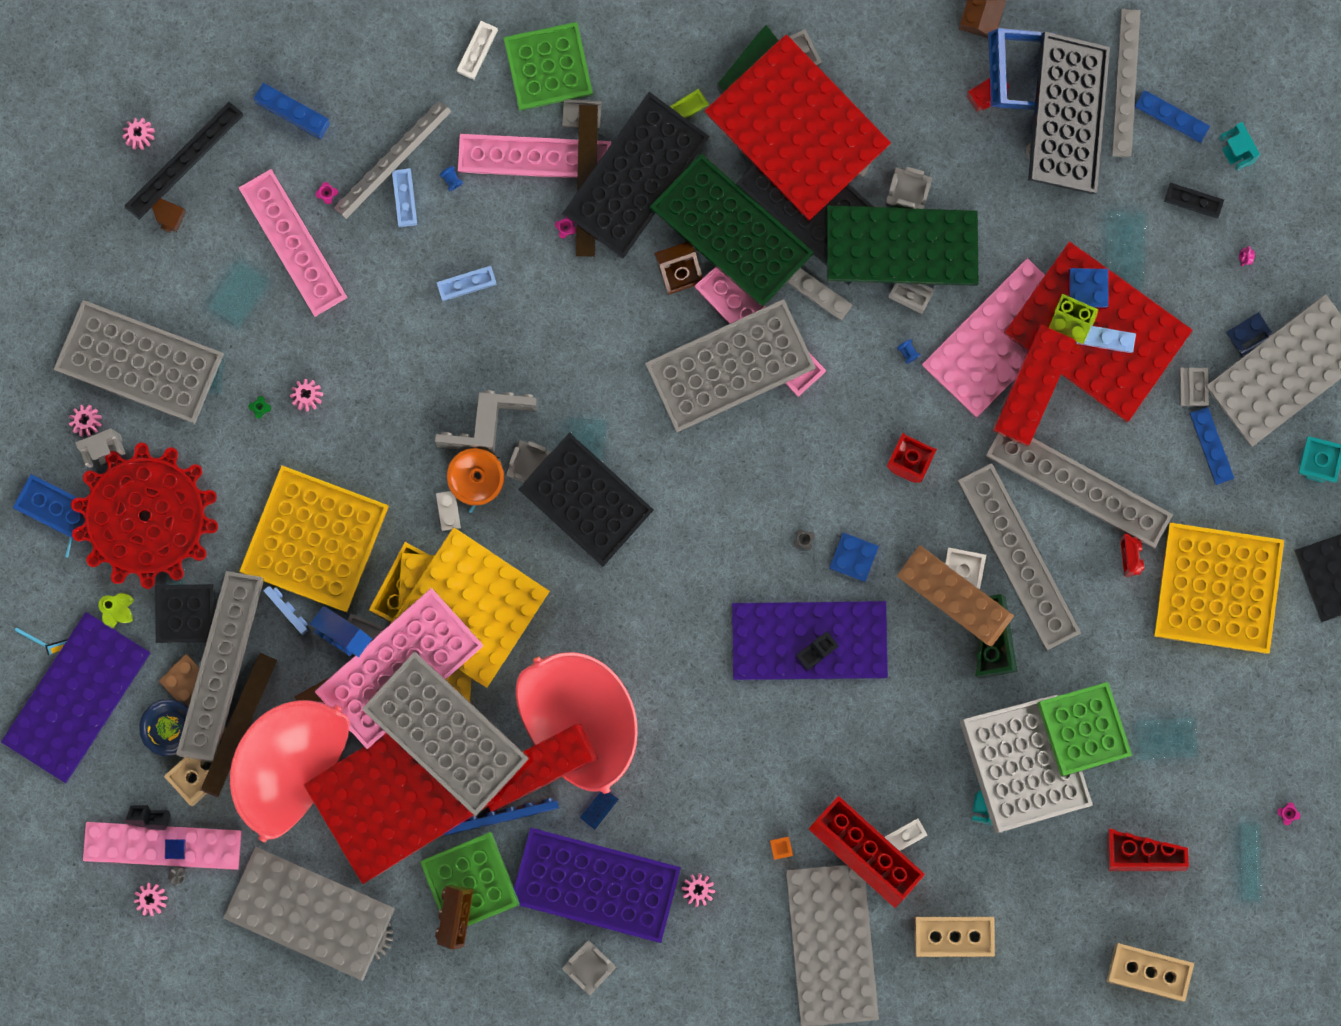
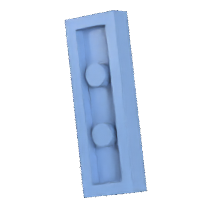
M411 168L394 170L392 177L398 226L418 225Z
M491 266L437 282L442 302L497 285Z
M1092 326L1085 343L1081 345L1133 353L1136 333Z
M268 586L263 590L302 635L308 632L306 628L307 622L301 616L299 618L293 613L295 611L294 607L289 602L285 604L281 600L283 595L276 587L272 589Z

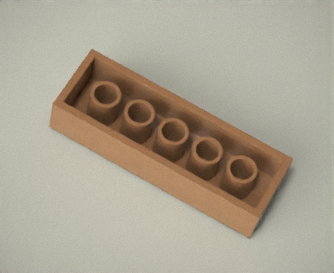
M920 545L897 575L898 578L991 647L1015 616Z

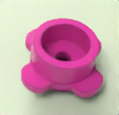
M324 182L315 195L317 198L324 200L325 204H331L333 197L338 195V190L332 188L328 182Z
M568 218L555 223V228L558 229L559 237L562 239L566 238L567 235H574L576 233V228Z
M1250 246L1242 248L1239 253L1241 266L1253 263L1255 251L1251 250Z
M1291 802L1287 803L1284 808L1277 810V814L1282 817L1284 825H1290L1293 820L1300 818V813L1297 812L1294 807L1295 805Z

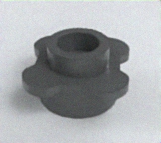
M799 529L796 532L797 539L794 541V546L811 550V543L815 538V534Z
M181 867L173 868L168 875L169 883L174 886L181 884L186 878L185 874L187 871Z

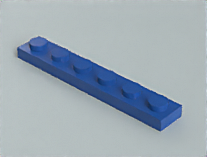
M548 798L541 800L542 804L534 805V802L524 804L523 808L515 810V807L504 809V813L496 814V811L486 813L485 817L480 819L477 816H473L445 833V835L559 809L558 801Z

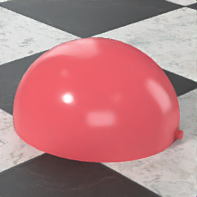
M558 653L542 659L540 656L534 658V663L520 673L516 683L517 706L530 739L536 745L575 724H581L598 759L563 776V778L581 789L600 791L603 794H607L611 791L610 786L617 782L628 769L636 749L637 719L628 691L609 667L591 656L580 653Z
M299 700L282 704L258 718L241 739L231 765V794L240 817L252 830L260 835L258 839L262 842L280 837L304 816L314 802L303 784L339 762L349 734V719L341 712L342 707L339 705L332 707L311 700Z

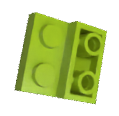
M1062 294L1049 328L1084 344L1095 322L1098 309Z

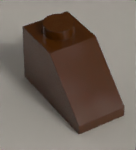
M162 198L152 207L156 220L161 225L160 229L171 233V230L177 232L186 213L184 208Z

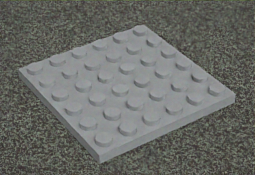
M1058 695L960 721L995 834L1093 806L1082 771L1060 776L1037 705L1039 701L1057 697Z

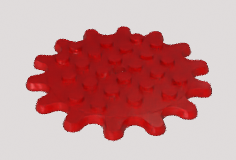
M138 443L135 446L134 456L131 459L124 460L116 451H110V454L105 457L108 464V469L105 473L97 474L89 470L83 474V481L90 487V494L86 498H75L71 502V508L75 512L82 513L85 517L84 524L73 530L72 537L78 542L89 541L92 543L93 550L87 556V564L90 567H97L101 563H109L113 568L111 580L115 584L123 583L129 574H137L140 578L141 586L145 589H151L155 585V577L159 572H167L173 580L179 581L184 576L181 564L185 558L191 557L197 561H202L207 556L206 550L199 544V538L202 534H211L218 530V523L213 519L207 518L204 514L206 506L213 504L217 499V495L213 490L201 491L197 488L196 481L203 473L201 466L193 464L187 469H181L177 466L178 451L175 448H167L161 457L154 458L149 454L147 444ZM143 511L150 513L148 521L140 519V514Z

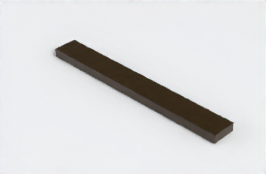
M579 105L577 191L597 165L598 105ZM577 226L576 256L595 257V238Z
M259 653L200 789L201 791L219 797L230 772L236 749L248 730L277 662L276 659Z

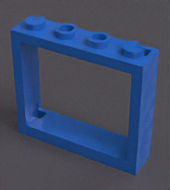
M1002 28L988 32L991 107L1034 110L1035 102L1007 100L1005 39L1041 42V33L1043 32Z

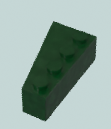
M767 25L762 28L717 83V89L721 94L779 41Z
M1002 594L989 596L1008 610L1006 596ZM1010 623L992 647L979 639L976 677L986 678L1018 672Z

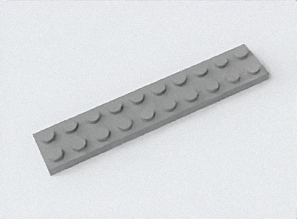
M998 434L986 455L987 458L1124 533L1137 537L1138 540L1152 548H1155L1173 516L1170 512L1034 438L1029 446H1025Z
M991 463L959 479L957 482L1045 650L1048 651L1081 634L993 464Z
M229 571L225 573L176 754L178 756L212 762L221 742L264 579L262 577Z

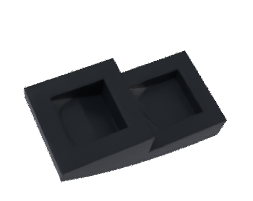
M826 631L799 652L795 658L807 672L839 646Z
M130 805L125 821L128 824L142 828L166 830L171 814L169 810H150L148 805Z

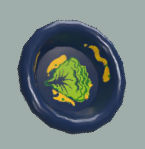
M164 699L151 704L143 713L139 723L140 737L144 745L152 753L160 756L177 755L189 708L184 703L174 699Z

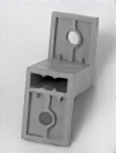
M484 390V393L479 392L474 438L470 434L452 436L450 432H441V434H436L435 437L437 448L457 450L481 448L494 453L499 408L537 412V398H533L531 394L514 396V393L503 392V395L495 394V391Z

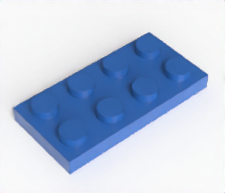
M32 474L29 476L13 506V509L72 539L73 530L82 526L85 522L84 515L75 512L71 508L72 500L77 497Z

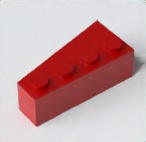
M1110 828L1107 831L1108 871H1186L1189 868L1187 847L1160 842L1147 837L1143 838Z

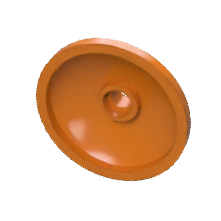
M469 448L458 453L450 462L447 470V482L452 494L461 502L469 505H483L492 501L500 493L504 483V470L498 458L491 452L481 448ZM476 472H479L481 474L480 479H477L475 477Z

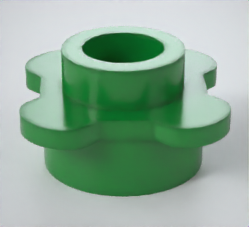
M258 396L255 402L248 405L249 410L255 413L257 419H261L264 414L271 411V406L265 402L263 396Z

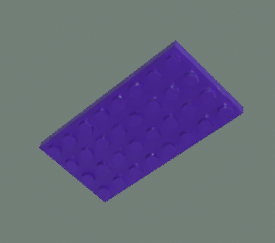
M886 601L732 603L733 680L888 678ZM827 631L839 647L806 672L795 656Z
M85 612L1 743L59 780L67 783L151 652Z
M530 827L514 890L520 903L518 906L661 943L681 867Z

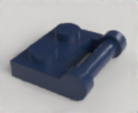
M1258 312L1228 330L1226 334L1241 357H1244L1270 337L1273 332H1271ZM1263 332L1266 335L1265 338L1247 349L1242 346Z

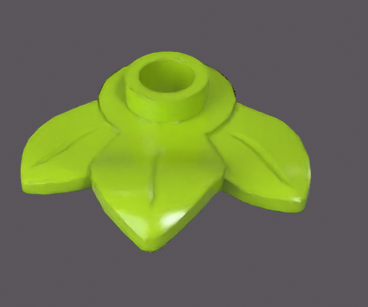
M119 593L114 597L110 595L103 596L98 602V608L102 612L103 623L114 629L117 622H132L133 616L128 606L133 603L134 599L125 593ZM106 601L111 602V608L105 607Z

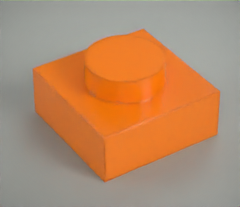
M789 837L770 840L774 860L793 856Z

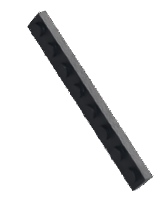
M228 102L125 204V208L140 220L243 117V113Z

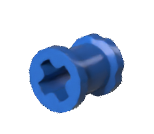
M454 166L443 170L439 174L446 181L449 191L463 184V181L456 175Z
M911 339L897 347V350H900L906 359V364L921 356L911 344Z

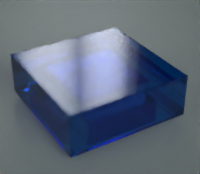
M165 839V859H185L186 840Z

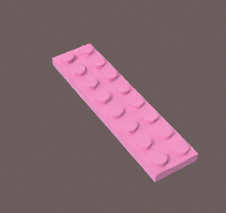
M460 134L458 173L578 178V140ZM597 141V163L611 145V141Z
M272 169L239 187L240 192L314 317L347 299L345 292Z
M716 267L694 286L728 324L763 309ZM811 354L810 356L816 369L785 383L797 397L826 372Z
M86 822L83 861L239 870L242 831L167 826L166 830H155L131 824Z

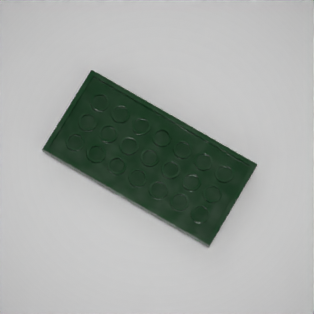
M702 154L650 206V209L762 308L814 254L810 248Z
M857 206L826 207L827 281L978 286V211Z

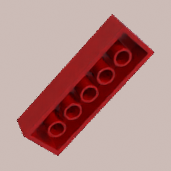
M1044 325L1038 326L992 429L993 432L1022 445H1030L1076 342L1075 339Z
M575 724L523 751L529 759L493 797L495 802L489 808L491 812L497 811L598 759L582 725Z
M839 795L808 829L894 908L905 899L925 876L916 865Z

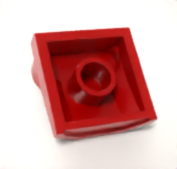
M902 433L887 467L892 473L910 482L921 483L937 449Z
M1124 534L1120 539L1124 577L1141 575V571H1144V561L1140 559L1139 552H1142L1141 540H1138L1137 537H1131L1129 534Z

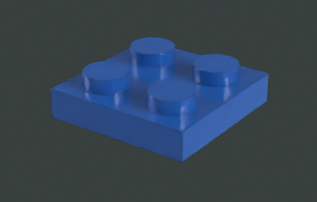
M1070 268L1069 297L1095 308H1107L1108 269Z
M843 532L829 569L865 582L879 546Z

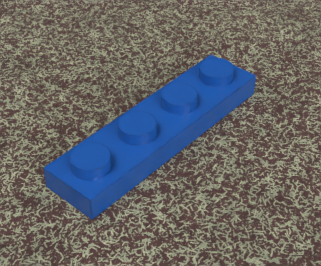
M1146 90L1143 91L1135 105V108L1199 143L1202 142L1210 128V125Z
M1206 407L1190 413L1215 485L1233 480L1234 476L1209 408Z

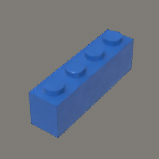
M264 82L254 97L257 105L320 140L330 125L328 118Z
M325 606L321 608L310 623L315 628L314 633L339 650H342L348 656L354 654L359 658L372 640L362 630Z

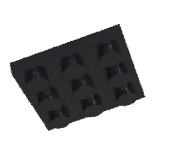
M214 584L155 585V643H207L214 617Z

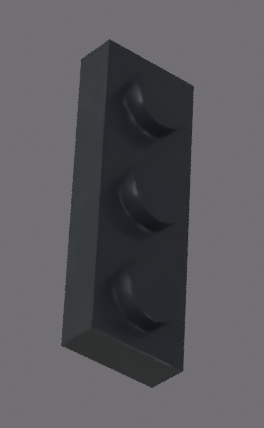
M1170 182L1164 202L1218 219L1224 199Z

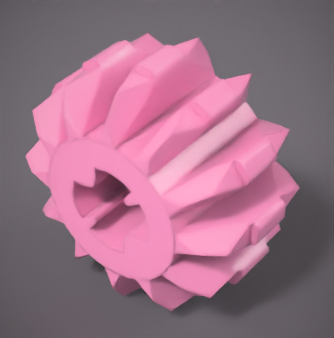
M134 118L133 124L127 121L129 128H123L125 134L122 137L124 140H127V146L132 145V148L136 150L139 145L140 149L143 150V144H146L148 147L151 145L148 140H154V136L151 134L155 133V130L150 128V122L145 123L144 118H141L139 122L137 118ZM139 131L142 135L138 137L135 132Z
M304 379L303 385L297 381L298 388H291L295 392L290 394V398L295 399L292 404L294 406L298 405V410L300 411L305 406L306 412H309L310 405L315 410L317 407L314 403L321 404L322 402L317 398L323 396L322 392H318L321 389L320 385L314 386V380L310 381L309 385L307 379ZM305 391L307 393L311 392V394H309L310 397L308 399L306 397L302 398V396H304L303 393Z
M80 405V411L75 408L73 409L76 415L69 416L70 419L74 420L69 425L74 427V433L79 432V436L83 437L86 432L87 436L90 437L91 430L94 433L98 432L94 427L102 426L100 422H97L102 417L97 415L98 410L96 408L92 410V406L88 405L85 410V407ZM84 417L90 419L87 421L86 425L82 423V421H84Z
M700 873L698 874V880H695V876L691 875L692 883L687 879L684 881L689 887H682V890L689 891V893L684 894L683 897L691 896L688 904H691L695 899L696 907L699 906V900L705 906V897L710 901L713 899L707 894L715 893V890L708 889L714 883L706 884L709 877L706 876L702 881V874ZM695 885L703 886L702 895L698 896V893L696 895L693 893Z
M147 883V890L144 886H140L142 893L135 892V895L140 897L134 900V903H140L136 909L138 911L143 909V915H146L149 911L150 916H154V909L160 914L162 911L159 906L166 907V904L161 903V900H167L168 898L167 896H160L165 890L160 889L158 891V884H155L152 889L151 883ZM151 894H153L152 898L155 899V902L148 905L146 897H151Z

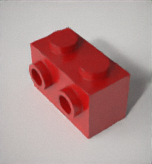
M990 78L967 93V98L976 112L981 109L984 111L991 107ZM1007 83V92H1008L1010 86H1009L1008 83Z

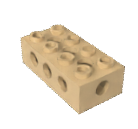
M226 726L224 727V731H223V734H222V738H223V736H224V734H225V731H226V729H227ZM185 757L164 777L190 806H194L207 794L200 789L209 770H204L203 768L205 761ZM196 773V782L190 783L189 776Z
M994 917L914 918L915 957L995 956ZM953 931L959 934V940L956 943L952 942L949 938L950 933ZM972 931L976 932L979 936L976 943L969 939V934ZM932 932H937L940 936L937 943L932 942L930 939Z
M1116 943L1106 982L1185 1002L1194 963ZM1129 962H1132L1135 965V971L1133 973H1130L1127 970V964ZM1148 967H1151L1154 970V976L1152 978H1149L1146 975V969ZM1167 972H1170L1173 975V981L1171 983H1168L1165 980V974Z

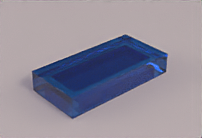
M600 792L580 819L596 830L619 799L610 792L607 794Z

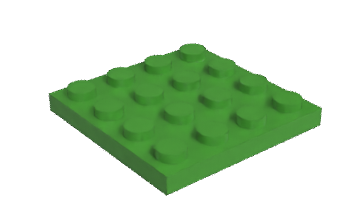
M577 22L504 37L519 111L593 95Z
M1108 682L1037 702L1061 777L1132 756Z
M492 832L420 861L439 911L443 908L442 892L443 889H446V886L454 885L473 889L468 926L520 905Z

